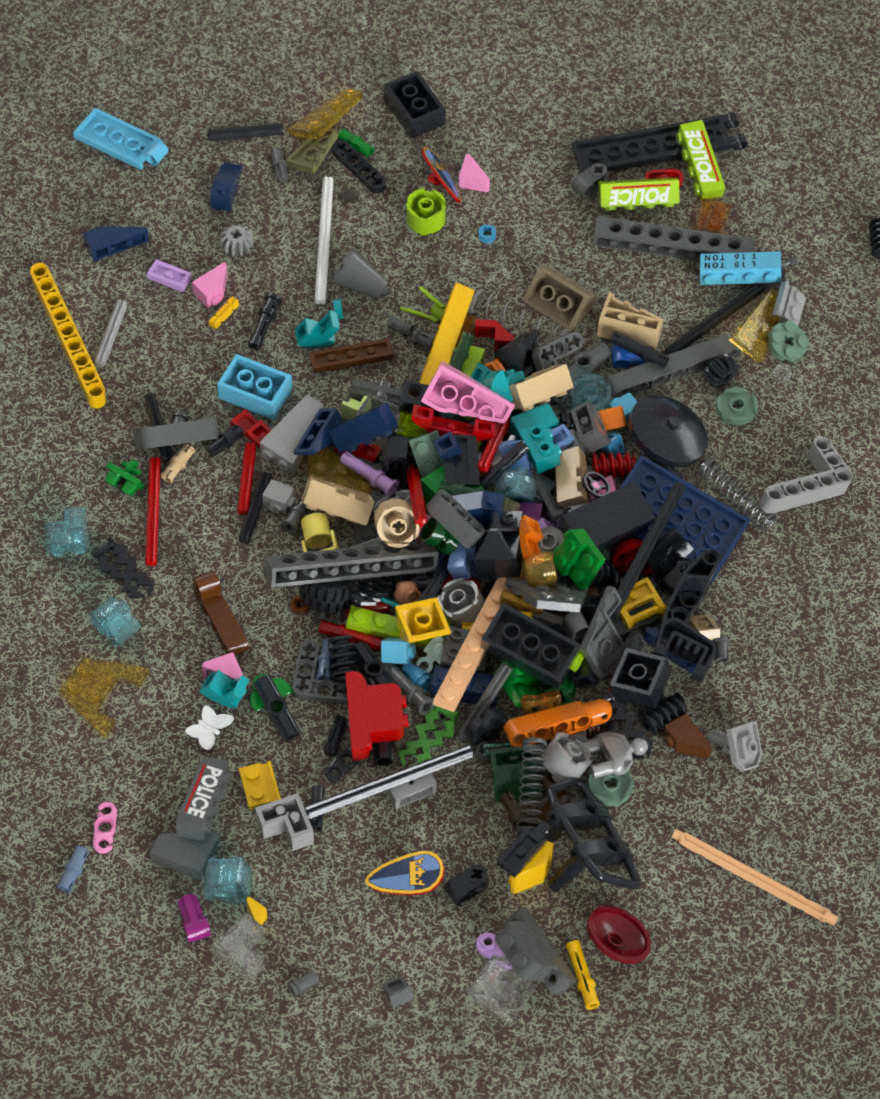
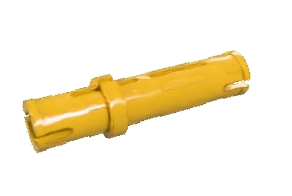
M571 941L566 944V949L568 950L578 981L577 989L582 994L585 1008L587 1010L595 1009L600 1005L594 988L596 986L595 981L591 979L580 941ZM576 957H578L582 970H580ZM583 979H585L589 992H587Z

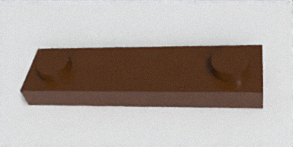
M386 338L309 352V358L313 373L390 360L394 359L390 340Z

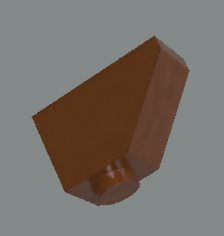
M687 713L664 726L662 737L666 746L672 747L678 753L702 758L710 757L712 746Z

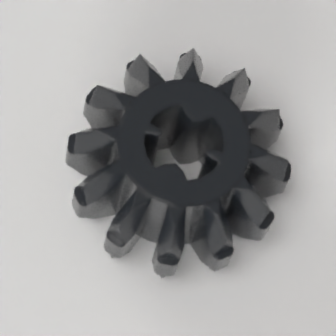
M727 353L720 354L712 362H709L703 375L715 388L723 387L737 374L739 366L732 356H729Z

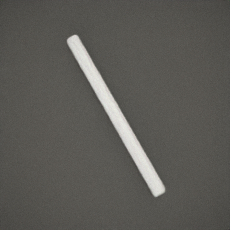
M326 176L323 178L315 290L316 304L326 303L333 178Z

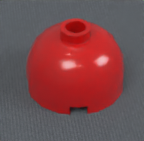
M639 538L624 539L613 550L611 562L614 564L615 569H619L620 575H622L625 568L628 570L643 540ZM646 563L642 570L645 578L652 572V567L648 563Z

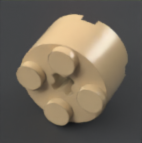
M402 499L384 501L380 503L375 512V528L381 540L388 546L402 548L417 538L420 527L419 524L414 523L412 505Z

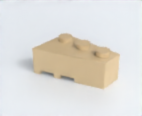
M609 292L599 318L597 336L610 339L613 332L617 331L647 347L652 346L656 350L661 337L664 319L644 309L638 310L630 306V302L626 300L622 302L614 298V294Z
M566 364L554 365L540 370L519 382L509 385L514 401L511 403L515 404L513 410L521 409L522 412L533 409V405L536 403L540 405L550 402V397L564 396L567 394V390L574 388Z
M579 446L561 451V465L554 467L556 471L557 503L562 509L564 506L592 502L582 485V479L588 473L585 453Z
M312 476L308 478L301 499L308 509L314 511L320 509L326 511L325 513L330 516H340L350 522L366 526L375 502L370 494Z

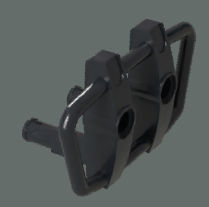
M572 777L549 786L546 794L552 810L547 815L550 819L547 823L551 827L549 834L545 838L548 842H552L565 830L574 846L569 851L571 857L547 881L548 885L553 883L549 888L554 892H558L569 880H572L586 867L592 876L600 882L631 890L638 889L641 886V878L632 861L635 855L628 847L629 844L622 841L611 822L613 817L607 811L608 808L600 804L586 783L577 777ZM575 786L586 799L560 805L556 793ZM604 826L609 836L582 843L574 828L583 830L585 828ZM624 863L631 880L603 873L597 866L605 867Z

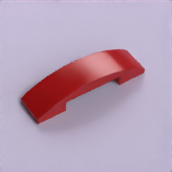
M415 404L413 406L411 420L428 432L438 430L440 436L449 431L454 435H475L476 441L494 438L496 422L475 418L473 425L433 416V408Z

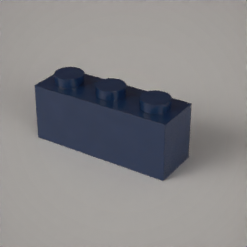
M385 403L336 425L328 432L339 453L346 450L351 453L359 449V445L362 443L367 446L375 442V437L381 436V438H385L393 433L392 429L398 426L388 404Z
M435 666L431 683V697L435 698L450 668ZM474 673L460 702L477 704L494 676ZM499 692L489 707L496 708Z

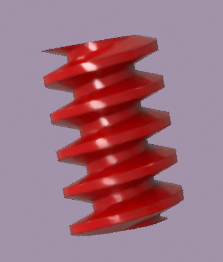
M592 453L593 471L599 474L603 473L605 478L611 473L613 478L616 479L617 474L620 473L621 478L624 479L626 473L629 474L635 466V453L632 459L629 453H625L624 458H622L621 453H617L615 459L612 453L608 454L607 459L604 453H600L598 459L596 453Z

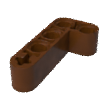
M212 570L193 578L195 597L197 600H200L204 614L209 616L211 621L209 623L214 632L218 633L219 641L226 654L233 652L234 655L249 650L248 641L221 593L220 581L215 571Z

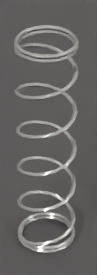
M482 289L475 293L470 303L469 310L473 314L478 313L477 310H473V307L480 293L481 297L477 306H481L484 300L485 291ZM490 294V296H489L487 302H486V303L484 304V306L482 307V308H484V307L486 306V317H487V320H491V319L488 318L487 311H488V305H489V301H490V299H491V297H492V294ZM509 301L506 303L504 309H503V310L501 311V313L499 314V315H501V314L503 313L502 323H503V327H504L505 329H510V328H511V327H506V326L504 325L505 311H506V308H507V306H508V304H509ZM525 309L523 310V312H522L521 316L518 318V320L515 322V323H518V322H519V332H520V335H522V334H521V322H522L523 315H524V313H525ZM540 317L538 323L532 329V331L534 329L538 331L542 317ZM559 325L556 326L554 332L548 339H550L552 336L553 340L555 339ZM564 329L560 333L559 337L564 335L565 333H570L569 329ZM536 339V341H537V343H538L539 345H542V344L545 343V342L539 343V342H538V339ZM556 343V345H555V351H556L557 353H560L561 350L559 351V349H558L559 344Z

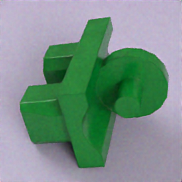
M132 459L128 463L123 461L121 466L125 468L124 470L109 462L106 466L109 472L105 478L108 484L116 488L121 479L125 480L120 490L130 497L135 494L138 488L142 490L146 486L141 483L140 479L133 476V474L137 476L141 474V470L137 469L138 462Z

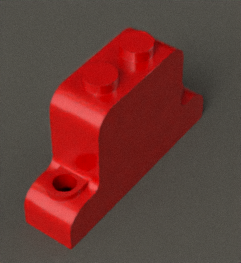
M357 671L345 672L353 761L364 760L370 755L372 743L398 741L404 737V728L409 727L408 714H403V708H407L406 694L401 695V689L397 684L367 685L366 679L363 678L361 673Z

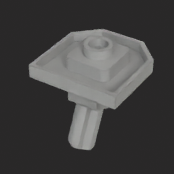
M750 721L726 729L727 734L716 729H712L708 734L710 742L722 746L723 752L731 755L733 765L740 772L758 767L762 750L757 721Z

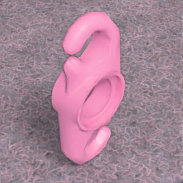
M103 802L98 806L100 811L97 813L98 819L94 824L93 847L100 854H105L112 850V845H108L106 848L99 846V843L104 840L109 844L113 843V834L116 830L117 808L111 802ZM109 807L111 813L104 815L101 810ZM103 823H108L112 827L108 832H101L99 826Z

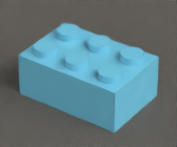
M238 354L235 355L217 384L219 399L275 420L293 390L292 375Z

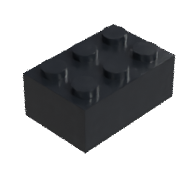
M418 71L384 84V101L411 139L445 125L446 109Z

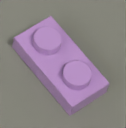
M156 259L147 272V279L183 292L192 279V273Z

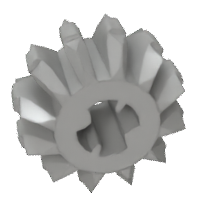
M240 223L238 226L231 224L230 228L224 227L223 232H221L220 246L226 254L231 252L234 257L236 253H239L242 257L243 251L249 253L250 248H253V233L249 231L247 226L242 227Z

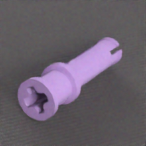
M348 451L341 456L340 462L370 481L372 487L384 491L386 496L391 497L397 491L399 481L387 477L384 471L373 469Z

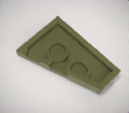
M322 126L285 160L287 167L315 174L338 138L337 131Z

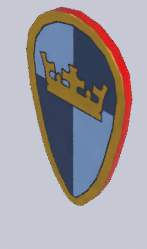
M423 147L421 153L433 171L427 178L428 182L435 185L442 184L448 193L459 203L461 195L447 167L437 154L428 147Z
M419 851L396 858L379 866L366 877L365 882L370 888L382 893L396 895L425 894L439 886L444 877L445 868L443 861L437 854L431 851Z

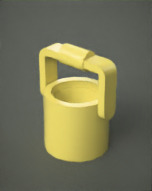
M312 513L301 520L305 539L301 541L304 552H308V548L327 547L332 542V547L322 550L339 549L335 531L333 529L330 530L327 515L324 513Z

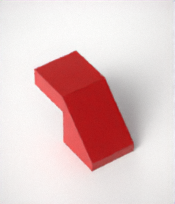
M475 319V337L495 338L494 351L499 350L515 339L496 320Z

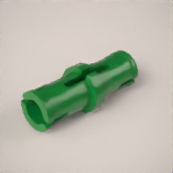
M342 128L339 131V140L348 142L355 150L367 158L374 153L375 148L364 142L363 138L359 135L355 136L346 128Z

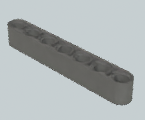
M725 334L666 355L670 358L664 369L654 363L647 362L610 376L605 383L613 398H620L627 393L633 396L638 391H646L655 388V385H663L674 381V378L691 375L696 370L702 371L709 365V362H712L720 354L727 353L729 356L737 358L741 350L732 336Z

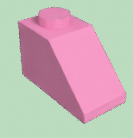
M225 262L192 282L193 294L207 308L212 305H218L224 298L228 277L227 264Z

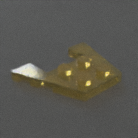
M82 658L60 689L59 694L103 738H106L116 721L98 712V709L120 678L141 687L149 675L150 669L141 666Z

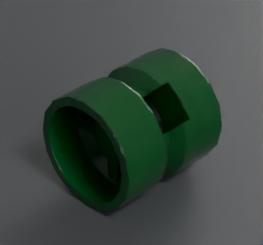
M434 517L425 523L421 531L420 538L422 542L435 547L446 555L453 553L460 543Z

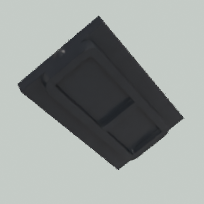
M454 435L464 453L443 458L445 486L479 487L476 436Z

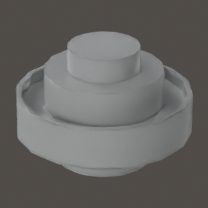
M548 526L541 529L544 539L538 542V546L543 558L552 559L555 555L553 550L562 544L564 538L563 533L559 529Z

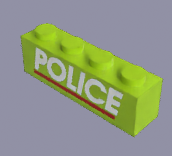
M703 120L681 124L678 133H676V139L678 144L682 146V157L684 161H687L688 175L693 179L695 195L699 196L700 201L722 197L725 185Z
M674 177L598 182L599 206L604 208L605 211L616 210V207L623 206L625 210H630L640 205H643V208H655V205L663 204V207H674L675 203H680L679 179Z

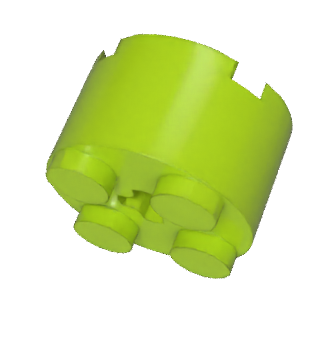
M418 189L408 196L406 222L413 231L421 235H428L439 231L444 226L446 203L444 196L440 192L433 189L431 191Z

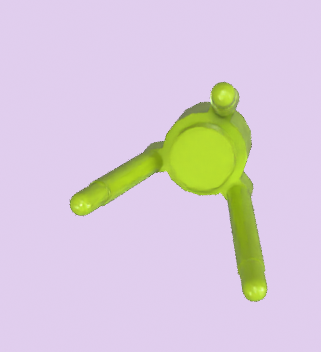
M419 287V290L435 303L430 310L432 316L405 307H400V310L431 320L436 324L438 321H441L446 305L439 302L423 287Z

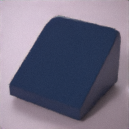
M451 431L433 441L441 459L464 453L457 438Z

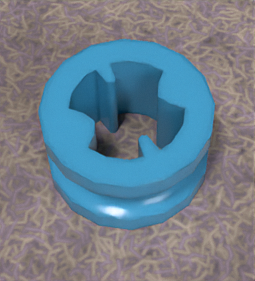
M487 224L479 228L478 238L481 242L492 243L496 239V229L492 225Z

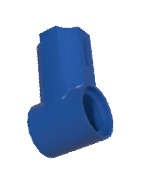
M615 344L611 347L612 366L614 369H617V367H625L627 369L630 365L647 363L643 361V358Z

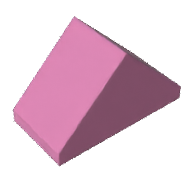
M470 154L465 155L459 175V187L488 192L490 179Z
M233 652L206 661L202 665L203 676L205 677L217 670H220L232 680L243 675Z

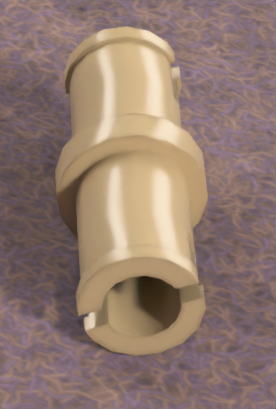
M184 443L177 455L170 459L169 466L161 474L163 480L168 478L167 482L172 483L180 470H184L186 462L195 452L192 446L188 449L189 444Z

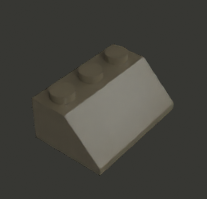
M540 265L522 301L571 331L589 313L598 295L555 268Z

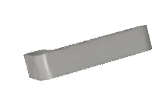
M823 436L815 437L807 452L808 459L818 473L768 486L759 503L760 508L764 512L776 513L839 496L846 492L853 479V474L829 439Z

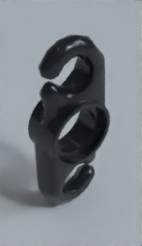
M351 745L347 749L341 750L326 767L325 776L330 782L340 781V777L331 776V771L338 770L340 776L343 777L347 771L353 770L361 761H353L349 765H344L340 762L345 756L353 759Z

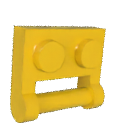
M648 577L636 582L619 614L626 629L634 627V624L653 615H661L665 610V604ZM651 601L654 606L630 616L628 613Z

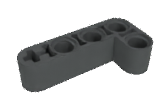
M217 418L132 429L135 450L219 438Z

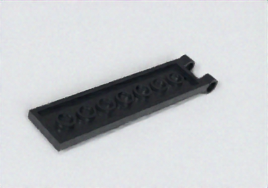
M729 112L719 116L576 141L571 143V148L581 174L596 163L604 164L607 167V172L683 158V149L681 144L677 142L676 133H678L681 124L703 120L713 152L728 149L742 150L748 146L745 135L741 133L729 137L726 129L736 128L740 123L737 114Z

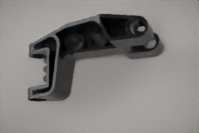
M714 549L704 550L683 572L662 614L653 649V655L665 657L668 651H670L673 655H678L681 659H686L689 663L696 664L691 678L700 683L703 681L713 661L716 645L712 640L688 624L692 617L697 614L706 598L711 584L710 581L719 565L721 557Z

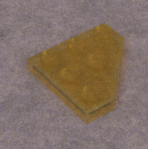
M324 448L313 455H306L308 478L312 476L371 495L372 486L370 481L342 464L340 457L331 450Z

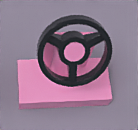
M588 472L582 479V485L592 501L617 490L615 479L612 476L605 478L599 473ZM590 476L597 477L600 481L593 480Z

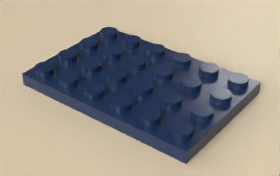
M641 455L620 488L635 482L656 517L675 482H682L685 485L686 489L660 538L671 527L675 528L694 548L683 560L688 558L695 560L706 549L716 550L720 554L721 559L710 581L712 584L751 520ZM652 524L649 528L630 536V538H639L644 541Z

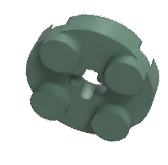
M793 321L778 323L768 333V348L781 361L794 362L800 359L805 354L809 345V339ZM788 339V340L790 341L791 345H790V344H787V345H786V344L784 343L785 340Z
M742 387L728 388L717 399V414L723 422L732 425L750 423L754 420L758 410L756 396L747 393L748 390ZM737 403L742 408L736 409L734 408V404Z
M629 771L623 775L614 776L610 774L598 777L597 779H594L590 773L588 781L589 789L600 804L615 807L622 805V803L630 798L634 785ZM610 781H614L616 787L608 788L605 782L610 783Z

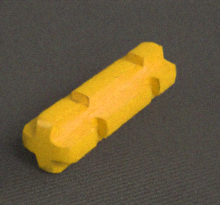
M233 296L226 301L227 303H224L215 313L216 316L213 315L209 319V326L217 329L221 325L220 322H224L231 315L232 310L239 306V300Z

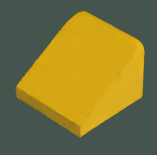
M247 897V909L256 930H258L267 919V909L251 897Z

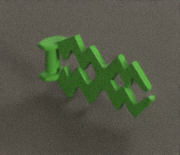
M436 706L431 712L424 715L427 723L415 725L419 739L416 741H406L408 749L398 751L402 766L406 767V755H414L418 761L415 763L431 759L429 748L443 745L442 738H453L454 725L459 719L460 713ZM439 713L451 719V721H443L446 730L433 731L437 730L434 720H440ZM433 731L435 739H427L425 732ZM422 748L424 754L417 755L416 749Z

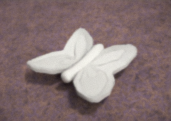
M204 706L201 714L202 720H198V724L186 728L185 732L193 738H198L202 748L210 750L215 743L214 734L219 735L220 731L218 729H223L230 725L234 717L228 714L216 715L213 709L209 706Z

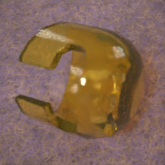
M551 551L532 554L524 562H521L524 579L530 586H552L557 583V571L552 560L554 556Z

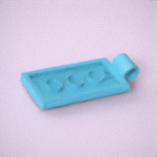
M94 108L73 132L75 139L140 170L143 169L144 161L156 166L168 153V147L160 138L97 108Z

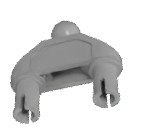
M609 731L596 735V738L589 739L587 743H583L590 753L600 751L607 759L606 762L590 765L591 774L594 779L610 774L614 776L626 774L633 764L632 753L643 755L648 750L647 741L642 738H636L629 744L624 735Z

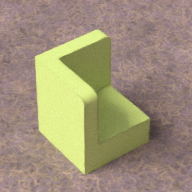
M366 395L361 402L351 398L349 402L343 401L341 404V415L348 420L370 410L369 397Z

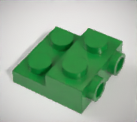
M570 529L563 534L564 541L553 550L555 555L551 561L562 576L569 575L578 589L583 591L587 590L606 559L584 529Z
M506 661L501 662L500 666L506 663L512 667V672L506 679L503 687L516 707L541 709L548 704L544 699L543 691L538 687L542 682L541 680Z

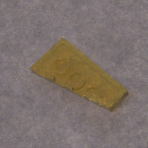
M346 88L287 129L288 133L292 136L319 139L363 98L362 91Z
M773 288L766 292L755 306L756 308L746 317L745 322L737 328V332L729 338L733 344L756 362L764 360L768 350V333L779 322V316L772 314L778 293Z

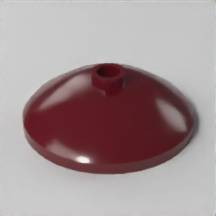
M601 906L593 910L587 920L588 934L596 948L605 956L620 963L635 964L643 961L649 955L652 946L650 935L645 926L631 913L614 906Z

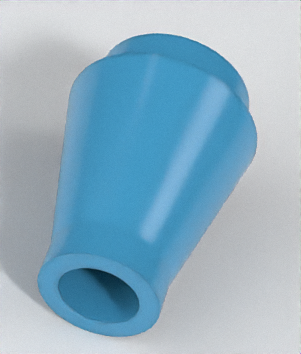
M412 662L402 667V672L415 686H421L424 692L431 687V673L414 665Z

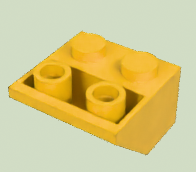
M547 841L545 846L515 878L510 875L508 884L511 885L510 893L516 894L545 881L552 864L554 843Z

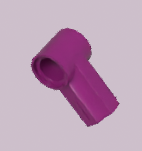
M188 894L177 900L184 921L183 927L185 933H187L188 943L211 936L207 918L202 914L197 896Z

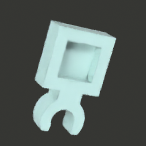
M441 636L433 638L423 649L428 655L418 659L416 665L419 666L421 662L425 661L429 665L426 671L430 672L434 661L440 664L444 638Z

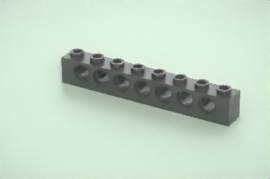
M597 216L593 246L700 261V254L753 252L755 238L745 236L741 237Z
M414 541L402 548H394L383 544L271 555L264 557V577L270 587L275 588L431 572L437 570L438 550L422 541Z

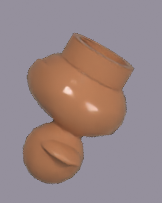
M412 581L399 582L395 587V593H393V598L399 605L417 602L421 596L416 584Z

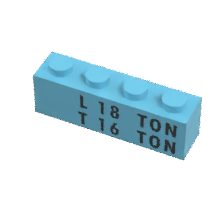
M781 251L700 254L701 285L781 283Z

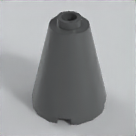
M351 249L342 260L340 269L336 270L332 282L376 299L380 297L385 298L390 290V287H388L389 282L357 250Z

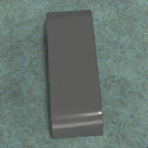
M439 490L427 503V511L464 547L471 549L485 534L484 527L447 491Z

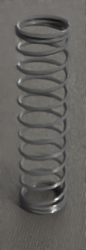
M709 458L702 463L698 469L699 477H702L703 480L708 479V484L714 485V490H720V495L722 496L726 495L727 501L732 500V505L738 506V511H744V516H750L751 522L756 521V527H759L761 531H765L767 528L763 527L764 524L768 523L767 525L771 526L775 522L777 513L766 515L765 512L761 516L764 512L763 510L756 520H752V514L760 509V506L757 508L759 503L753 508L750 515H746L745 511L755 503L757 496L752 497L745 508L741 510L739 508L740 503L748 499L751 491H747L739 503L734 504V498L744 491L745 485L735 492L732 499H728V493L738 486L739 480L734 481L727 492L722 494V487L727 486L731 482L733 475L728 476L721 487L717 489L715 487L716 482L721 481L725 477L727 470H723L717 476L715 482L710 483L711 475L715 476L720 470L721 465L719 464L713 469L715 465L714 458ZM706 471H711L708 478L703 477ZM764 515H766L761 521L760 525H758L757 523L759 518H762Z
M530 737L522 740V748L525 751L521 754L524 758L521 761V765L524 768L520 770L523 777L520 779L522 786L519 788L522 794L518 798L521 801L518 805L521 812L517 814L520 819L517 822L519 828L516 829V833L519 836L523 833L520 831L531 828L530 826H519L520 822L524 821L534 824L542 822L538 818L522 819L520 817V814L523 812L532 815L542 814V811L537 809L522 810L520 808L522 804L531 806L543 805L541 801L521 800L523 795L530 797L543 796L540 792L524 793L521 790L525 786L533 789L544 787L539 783L524 784L522 782L523 778L532 780H543L545 778L542 775H524L522 773L525 769L537 772L545 770L542 766L526 767L523 765V762L526 760L534 763L546 761L541 757H524L525 752L532 754L546 753L543 748L547 746V742L541 738ZM540 742V743H543V744H542V745H531V744H527V743ZM531 759H539V760H543V761H534V760H531Z

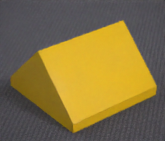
M437 597L395 606L401 640L412 643L451 634Z

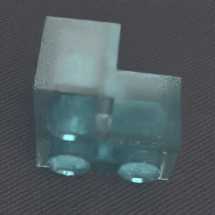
M86 507L64 509L65 521L45 522L47 554L61 556L64 553L83 554L85 551H91Z

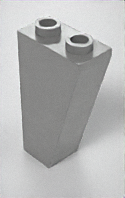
M307 394L260 442L262 457L267 461L272 460L282 471H289L294 474L304 455H294L293 451L318 410L324 408L323 404Z

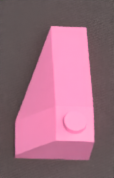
M441 361L421 399V402L439 412L471 416L504 424L515 407V404Z

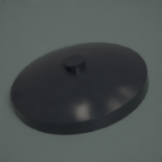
M648 396L638 401L629 414L628 428L632 439L641 451L661 464L672 467L689 466L697 462L706 450L708 438L702 421L689 407L675 399L665 396Z

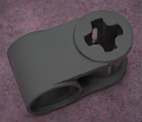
M601 163L593 164L590 168L574 177L571 182V188L585 199L591 198L598 192V182L608 181L606 178L607 167Z

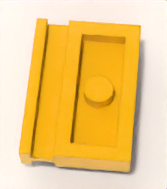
M267 761L265 764L258 763L239 768L249 810L281 799L271 761Z

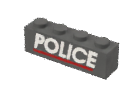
M202 757L176 819L178 837L204 841L207 832H211L212 819L218 815L219 802L224 800L226 785L230 784L233 773L229 769V761Z

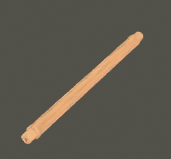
M678 829L674 831L672 838L677 840L680 845L750 881L759 888L803 910L823 923L827 922L834 926L837 922L838 916L832 914L825 907L805 898L801 894L687 832L683 833Z

